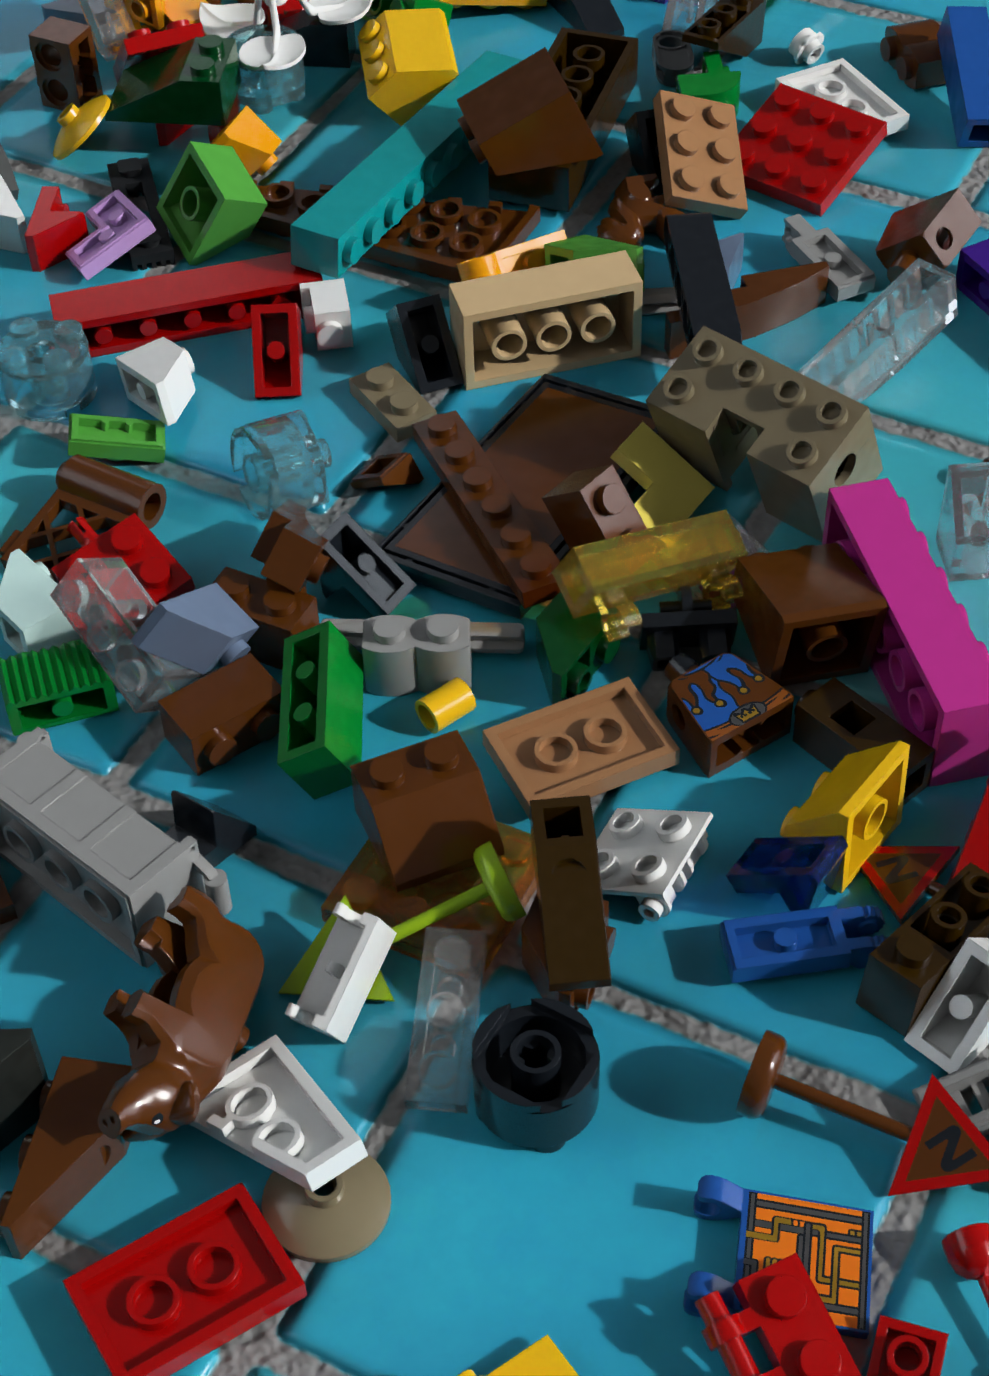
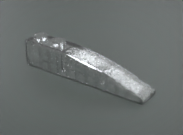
M918 258L797 372L861 403L897 374L958 315L955 274Z

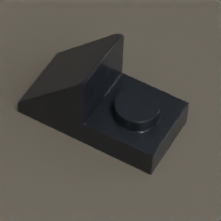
M346 511L321 535L329 540L322 554L330 557L320 577L322 592L326 599L344 586L373 617L389 615L416 586L415 582Z
M176 790L172 791L171 797L175 825L165 833L176 842H181L187 836L195 838L199 853L214 868L257 835L254 824L215 804Z

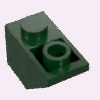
M565 587L536 618V656L551 705L585 693L592 681L593 675L603 663L609 664L614 659L621 643V636L617 634L618 611Z

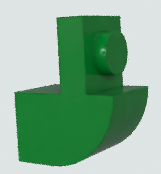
M719 51L703 52L702 73L677 75L676 93L732 104L735 107V115L737 116L741 71H730L728 66H723Z

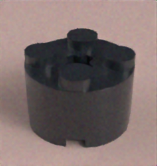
M547 998L531 999V1005L511 1009V1003L497 1008L484 1019L477 1029L472 1043L474 1101L479 1120L496 1136L511 1144L534 1148L541 1153H553L560 1150L566 1141L578 1135L589 1124L598 1106L600 1054L591 1025L573 1007Z

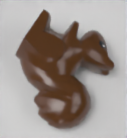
M657 174L625 177L616 188L615 197L609 205V217L603 218L600 221V225L596 227L597 237L640 246L644 240V233H655L665 245V215L685 213L665 206L664 194L654 196L653 191L659 185Z

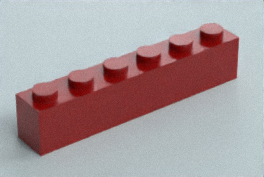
M291 252L48 296L62 361L65 363L130 351L161 337H165L172 342H179L251 328L250 305L297 303L301 310V319H303L299 283L323 281L321 273L291 265Z

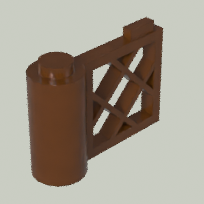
M79 454L74 455L63 462L57 471L56 485L58 489L23 532L15 530L0 548V560L4 568H6L9 555L14 550L19 548L27 554L30 549L49 544L52 556L33 562L41 561L50 571L54 581L62 587L55 579L51 568L80 549L76 548L58 554L56 542L73 537L67 531L68 524L52 528L51 523L62 509L84 517L94 531L106 527H114L133 513L151 529L158 523L164 512L167 498L166 490L163 485Z

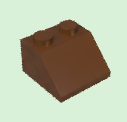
M458 730L350 766L355 811L396 892L475 865L473 860L475 849L489 841L492 842L498 856L504 855L503 842L480 769Z

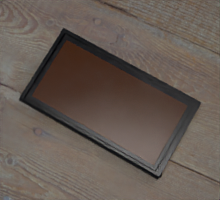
M543 374L478 443L566 569L574 559V556L543 502L542 497L575 471L613 464L630 495L639 483L610 457L642 422L650 427L658 436L659 433L646 403ZM441 481L379 544L388 556L415 582L520 620L532 608V606L526 609L523 608Z

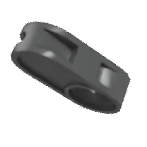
M664 30L653 36L652 60L657 80L664 86L676 87L677 75L694 74V56L691 44L682 41L683 32Z

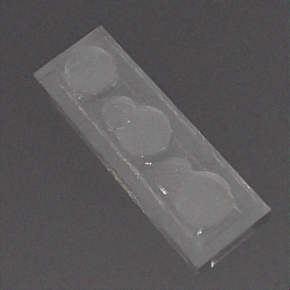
M426 927L403 1099L407 1109L468 1113L472 1078V1043L478 1026L487 948L486 931Z

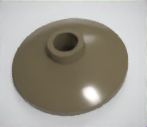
M369 1154L366 1158L321 1186L335 1187V1190L326 1196H319L275 1171L271 1173L263 1190L262 1215L286 1253L303 1261L313 1263L338 1262L359 1254L379 1237L390 1215L391 1191L385 1172Z

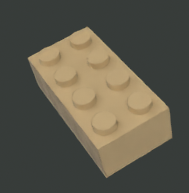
M626 250L448 284L451 337L466 391L538 377L543 374H553L641 356L643 280Z

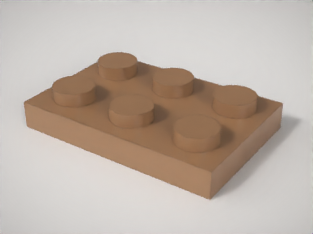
M660 89L653 98L665 206L697 212H711L713 215L741 219L748 211L734 105Z
M629 677L482 730L483 746L529 819L530 800L590 795L591 798L679 764L680 748Z

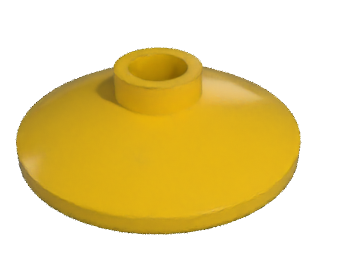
M107 95L93 98L79 108L71 103L61 112L57 122L62 128L58 133L53 149V156L57 160H62L73 153L97 128L111 104V99Z

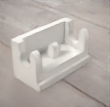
M337 902L332 912L337 917V920L297 1004L289 1002L284 1014L297 1023L346 1044L397 933L379 917L365 911L361 915L351 910L344 903Z

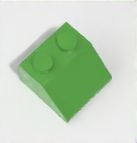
M190 141L156 209L189 265L197 266L250 237L268 203L232 146Z

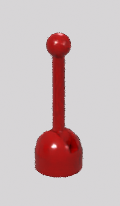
M976 1223L951 1232L942 1240L941 1245L949 1264L957 1275L969 1280H978L989 1307V1224Z

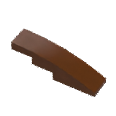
M827 261L741 276L740 288L731 289L740 323L742 341L789 323L824 304L829 274ZM679 310L666 312L664 349L669 359L679 358L687 347Z

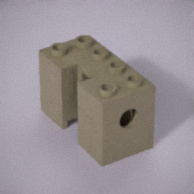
M704 325L645 400L659 436L706 480L728 491L732 486L730 477L747 456L766 513L820 542L823 540L829 488L876 480L883 470L869 407Z

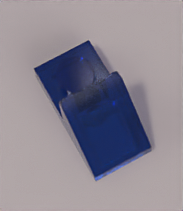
M843 836L755 838L726 874V877L736 893H779L790 911L818 908L834 884L848 844Z

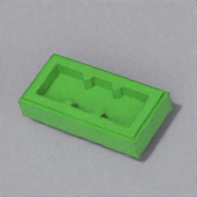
M76 413L69 414L68 455L74 456L79 454L85 457L106 458L111 461L131 460L164 463L166 446L165 424L163 422Z

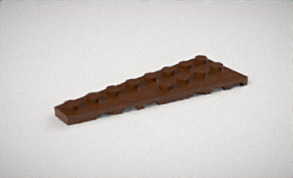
M253 180L268 203L255 228L291 238L290 225L332 189L333 185L321 184L319 191L295 189L294 182L280 181V183L260 186L256 180ZM423 197L417 206H414L406 213L397 225H394L381 237L377 244H374L361 257L387 263L394 267L417 271L431 277L461 282L457 267L458 263L524 242L540 222V206L529 205L528 211L503 209V202L490 201L487 208L463 205L462 198L448 197V199H440L435 202H425V197Z

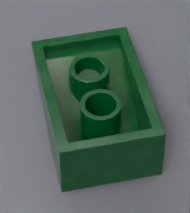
M218 35L195 37L123 70L111 97V104L105 115V121L225 126L241 84L236 38H222Z

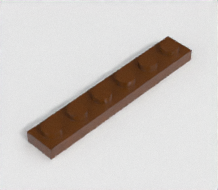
M454 410L448 413L437 414L427 420L412 424L415 442L523 608L526 609L554 599L564 587L572 590L570 575L458 412Z

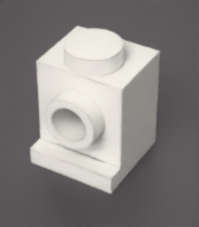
M344 278L299 283L306 334L315 333L318 351L354 347L351 313Z

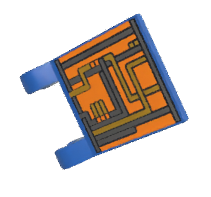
M705 1175L700 1178L698 1189L694 1196V1214L698 1218L705 1220L739 1218L734 1284L738 1280L797 1252L839 1334L867 1339L870 1321L874 1211L744 1189L727 1179L714 1175ZM695 1271L689 1276L683 1301L684 1311L688 1315L701 1317L694 1302L714 1291H719L731 1315L744 1309L732 1288L733 1283L704 1271Z

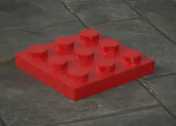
M780 83L738 134L745 187L821 217L887 135V122Z

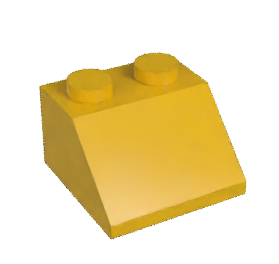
M899 740L848 754L831 773L828 771L823 772L817 779L811 796L801 807L794 806L783 820L780 829V836L784 838L782 863L842 894L858 875L864 862L878 846H881L901 823L910 745Z

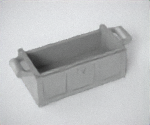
M37 727L32 732H24L17 737L16 744L0 755V856L140 966L148 968L155 962L148 953L134 945L136 936L146 921L159 916L183 926L176 917L167 912L170 903L175 900L183 887L189 885L206 894L214 901L223 915L228 914L232 910L233 905L226 872L222 869L214 868L199 853L195 838L187 836L181 842H176L130 806L90 779L81 770L75 768L53 751L48 731Z

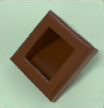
M404 452L377 456L351 479L350 485L353 489L419 484L424 477L412 455Z

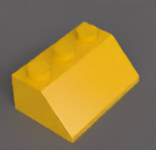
M440 8L384 10L376 19L367 21L357 36L368 99L400 126L405 124L459 75L446 16Z

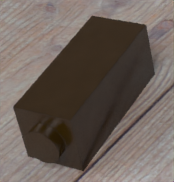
M833 677L817 690L811 689L807 691L797 702L794 709L795 722L792 741L833 771L848 754L900 740L910 745L903 806L928 787L935 749L837 678Z

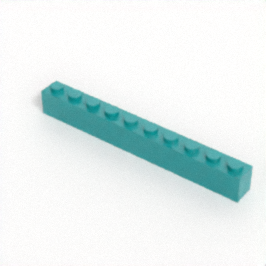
M491 51L484 52L290 225L291 265L338 279L352 265L356 264L363 254L374 244H377L384 234L394 225H397L406 213L414 206H417L428 192L437 187L449 172L456 169L459 163L470 152H473L468 143L469 140L457 120L464 116L457 99L522 60Z

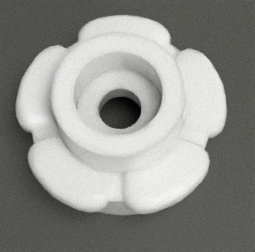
M808 27L801 30L793 38L788 51L796 60L795 63L797 65L803 62L810 65L821 57L824 52V45L822 44L824 35L821 32L816 33Z

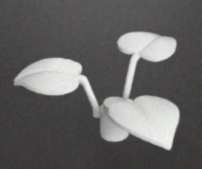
M254 0V4L234 3L226 5L200 2L199 17L205 35L236 38V41L245 39L251 30H257L265 21V13L261 7L262 0ZM263 0L270 8L273 36H259L244 43L239 50L240 62L245 68L255 71L264 69L282 70L292 67L304 57L306 44L300 34L281 35L277 6L283 5L288 0ZM373 0L298 1L309 16L318 15L319 21L322 24L342 25L361 19L369 11Z

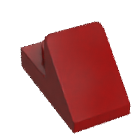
M42 186L24 235L32 272H41L68 259L65 253L89 236L84 213L69 211L68 204H62L59 186Z

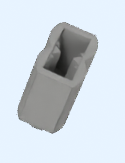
M434 614L416 620L402 615H380L363 621L362 656L366 692L387 697L404 696L417 691L429 694L455 677L462 679L472 690L469 618L455 614Z

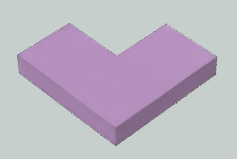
M118 189L86 211V217L96 230L69 249L65 255L77 271L88 281L154 233L156 228L150 219Z

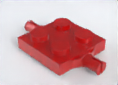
M135 513L101 534H97L84 517H76L78 526L72 520L67 526V531L72 534L81 547L78 551L51 568L55 579L62 588L69 587L74 591L82 604L83 613L111 646L133 631L139 630L160 602L196 589L192 577Z

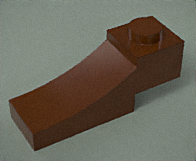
M288 499L272 512L251 557L265 564L260 573L261 575L298 594L307 581L313 585H316L330 559V557L322 554L329 540L320 536L308 523L305 517L307 508Z

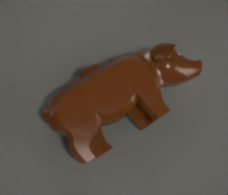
M189 885L182 888L179 895L170 903L167 912L176 917L183 926L156 916L141 926L134 941V945L137 948L148 953L155 960L163 976L156 980L149 993L139 989L132 995H129L121 989L116 990L110 996L103 1012L104 1016L111 1020L124 1034L129 1044L132 1063L131 1071L117 1080L112 1086L97 1121L100 1130L111 1139H116L122 1133V1138L127 1142L148 1141L174 1131L181 1125L192 1123L199 1112L200 1103L222 1080L232 1057L245 1046L250 1036V1030L245 1024L263 977L264 958L262 950L249 930L223 916L210 897Z

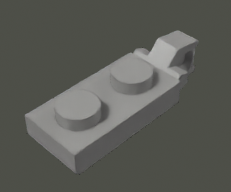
M800 214L784 218L785 228L782 240L786 244L787 251L800 265L827 261L829 265L827 293L836 302L874 289L875 273L828 227L815 230Z

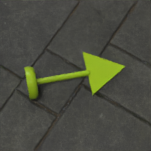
M491 841L479 846L473 853V860L483 883L392 927L397 933L393 943L488 896L491 897L499 914L506 921H516L527 915ZM344 895L340 902L353 910L347 896ZM331 914L279 990V994L301 995L337 920L336 916ZM380 970L366 1000L395 1002Z

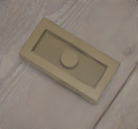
M389 362L349 378L350 393L397 443L414 436L412 424L437 415V411Z

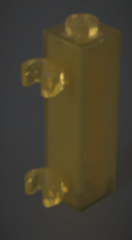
M725 509L573 547L552 571V574L573 618L600 611L604 634L610 642L629 637L630 632L628 628L642 623L641 614L633 602L678 591L679 585H690L692 587L701 584L703 587V599H711L712 610L729 609L731 607L729 600L740 598L744 595L739 580L730 572L736 567L737 558L747 556L748 552L743 544L740 532L735 528Z

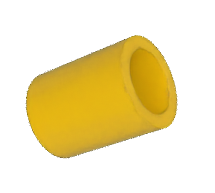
M458 677L453 678L415 702L418 718L424 727L434 734L476 708V700L471 689Z

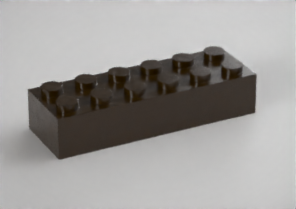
M562 27L548 53L570 90L600 149H602L637 82L638 38ZM596 159L496 176L488 162L489 198L502 200L509 204L536 205L550 211L561 210L569 212Z

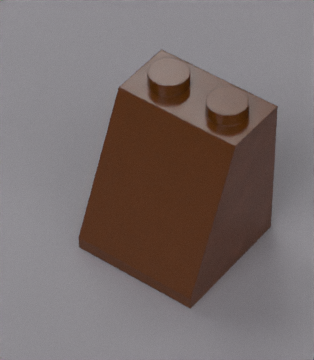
M546 47L457 99L464 116L457 120L469 140L468 143L480 165L488 161L496 176L586 161L603 155Z
M837 542L816 546L804 545L797 549L771 553L758 552L737 558L730 591L760 670L764 675L780 686L868 672L889 606L883 595Z

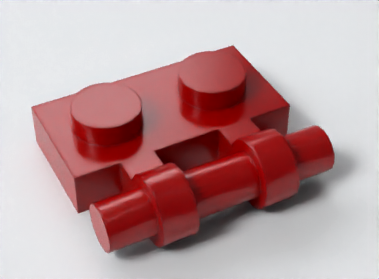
M797 1252L738 1280L732 1288L744 1309L741 1312L731 1315L719 1291H714L694 1302L706 1326L701 1333L710 1351L718 1350L730 1376H862ZM753 1332L756 1333L774 1368L763 1374L760 1373L743 1340V1337Z

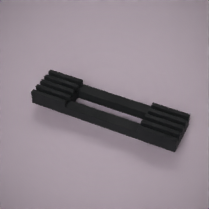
M134 157L118 160L117 163L107 164L113 192L119 189L129 199L128 193L132 192L134 198L138 197L137 191H141L142 196H145L151 222L156 228L154 233L128 251L133 272L138 271L137 265H142V269L145 270L148 263H151L152 268L157 267L156 262H161V266H166L165 260H170L171 265L176 264L167 225L156 209L159 197L148 158L139 159Z

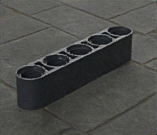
M711 212L665 215V249L687 346L703 325L742 344L740 323Z

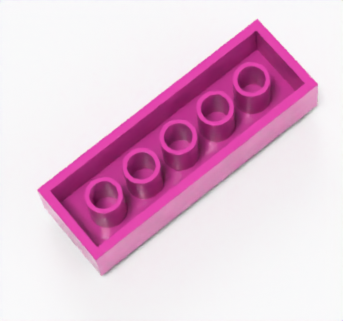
M888 478L829 488L822 545L837 542L886 599L889 608L870 667L897 722L935 749L929 787L988 776V650L982 641L977 642L972 633L964 606L961 603H956L948 588V580L944 569L936 567L929 554L928 542L922 531L917 532L910 519L906 500L903 497H898Z

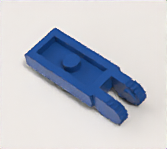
M837 905L730 919L723 920L719 927V938L732 983L848 968L850 965L858 969L866 968L869 954L889 936H868L879 932L885 924L882 910L878 906L874 907V905L837 909Z

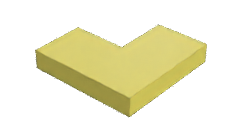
M644 422L632 432L610 457L646 490L634 505L658 550L671 539L715 488Z

